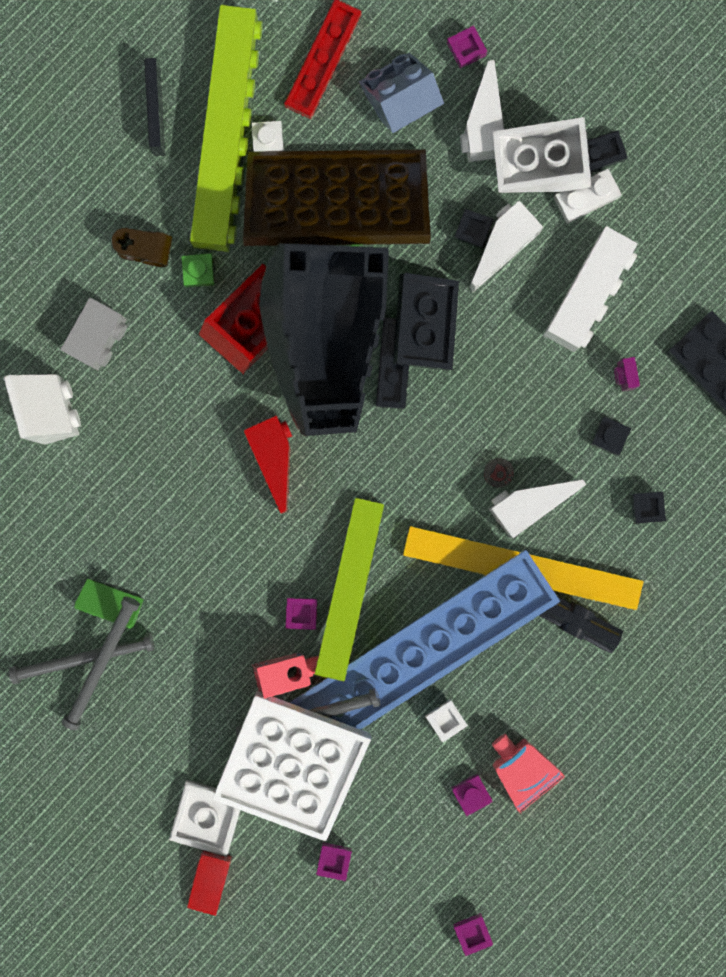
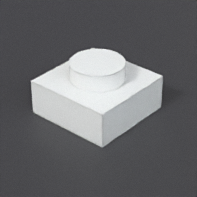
M281 121L252 123L254 152L284 151Z
M451 699L425 715L442 742L468 726Z

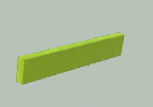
M355 498L315 675L345 682L384 504Z

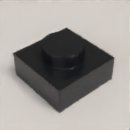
M465 209L454 237L456 240L483 249L494 220L491 217Z
M602 417L590 445L615 456H620L631 428L609 418Z
M663 491L631 494L633 524L666 521Z

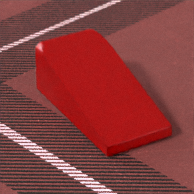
M202 851L187 908L214 916L217 915L233 856L227 855L225 857L208 851Z

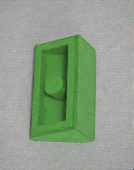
M87 579L74 608L114 623L122 608L121 601L123 597H131L140 603L138 610L133 611L126 625V628H132L135 625L144 599Z

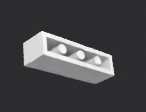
M606 226L597 238L543 335L572 352L578 350L580 346L585 348L594 333L590 331L592 324L595 320L600 322L608 309V306L604 303L609 294L614 297L623 282L619 279L623 269L628 271L634 263L637 254L633 253L638 243Z

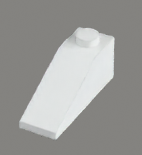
M490 60L487 63L465 132L460 135L462 153L467 152L468 162L495 159L493 131L504 130L494 60Z
M520 201L514 206L507 204L496 214L498 220L495 223L469 287L472 292L477 290L527 246L543 229V226Z
M583 480L513 491L510 494L505 490L491 500L494 506L489 508V511L508 537L514 538L584 487L586 483Z

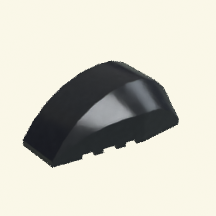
M279 244L268 261L261 284L259 309L278 384L289 413L301 435L315 436L355 433L358 430L366 393H363L366 377L370 378L373 366L369 365L373 347L377 348L380 335H377L379 322L384 320L386 312L389 252L387 247Z

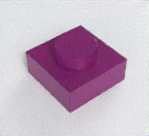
M474 26L447 39V45L460 69L487 55V50Z
M635 357L620 360L617 362V367L614 368L615 381L617 385H621L622 392L640 387Z
M287 598L286 628L316 630L317 599Z
M478 773L451 787L466 816L493 802Z
M323 842L316 875L346 881L352 848Z
M481 913L453 924L465 956L493 946Z

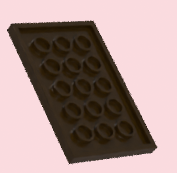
M426 149L248 152L243 227L244 246H279V244H430L431 231Z

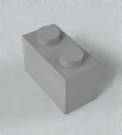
M89 298L60 350L99 371L101 366L105 367L112 356L110 349L114 342L121 340L125 334L127 319L98 301Z

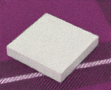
M187 780L169 840L227 857L240 810L212 800L216 788Z

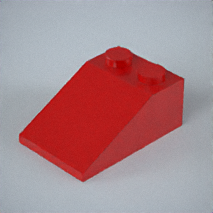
M264 264L250 275L204 320L199 332V336L242 374L268 349L259 309L261 284L267 267Z

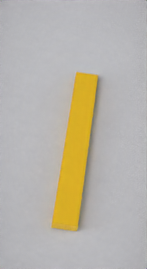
M410 526L403 556L487 575L521 552ZM530 555L553 591L637 610L643 581Z

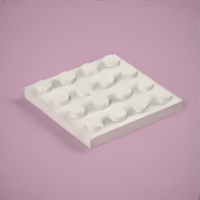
M256 691L212 800L326 841L371 741V734L275 697L264 699L262 692Z

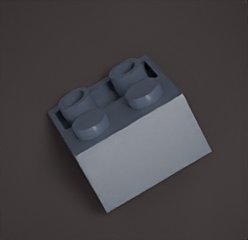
M411 53L395 57L392 63L381 69L371 71L367 74L366 78L359 81L363 92L379 119L392 133L444 104L433 72Z

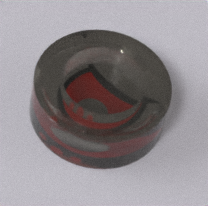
M495 458L485 465L483 477L491 487L502 488L512 481L514 469L506 459Z

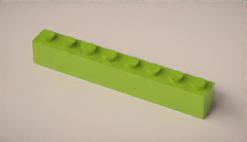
M220 5L190 242L194 248L229 252L230 244H235L237 226H233L234 214L238 215L240 211V196H236L237 186L243 184L244 167H240L241 156H246L248 148V138H244L245 127H250L251 109L247 108L248 99L254 97L255 79H251L252 68L257 69L259 61V51L255 50L256 39L261 40L262 21H258L256 9Z

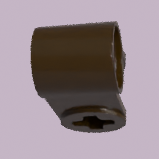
M129 228L118 229L113 234L111 239L112 246L122 259L155 267L165 268L168 266L172 236L160 232H146ZM130 239L133 246L128 245L127 250H124L121 243H127V240Z

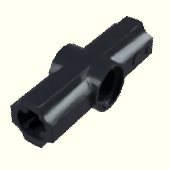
M557 596L560 600L559 603L539 615L558 625V629L580 640L584 639L611 654L622 639L623 630L596 617L592 611L572 601L569 603Z

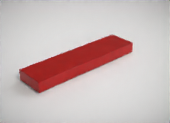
M340 0L333 1L284 103L285 108L308 119H312L362 15L361 10Z

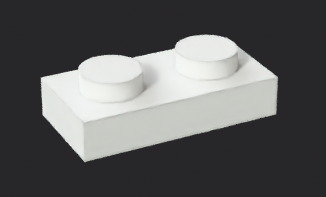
M606 169L591 177L590 188L562 191L554 196V200L568 224L620 198L622 194L609 169Z

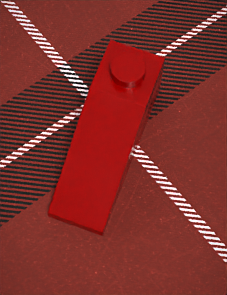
M275 416L243 431L280 513L283 514L288 511L291 448L288 438L292 437V433L286 420L280 422L279 418Z

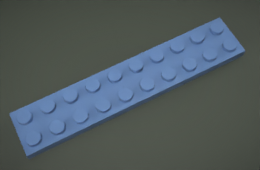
M525 549L350 662L345 682L326 678L288 703L309 710L367 694L370 689L376 688L380 698V706L374 708L373 705L328 717L361 730L559 603L560 600Z

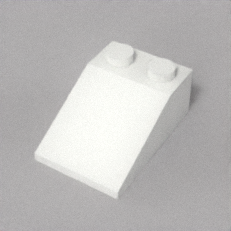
M584 117L493 131L499 193L562 192L591 187Z
M56 374L9 375L4 377L22 439L49 444L79 435L77 427L81 426V421L77 410H72L69 398H73V393L67 380L64 381V378Z

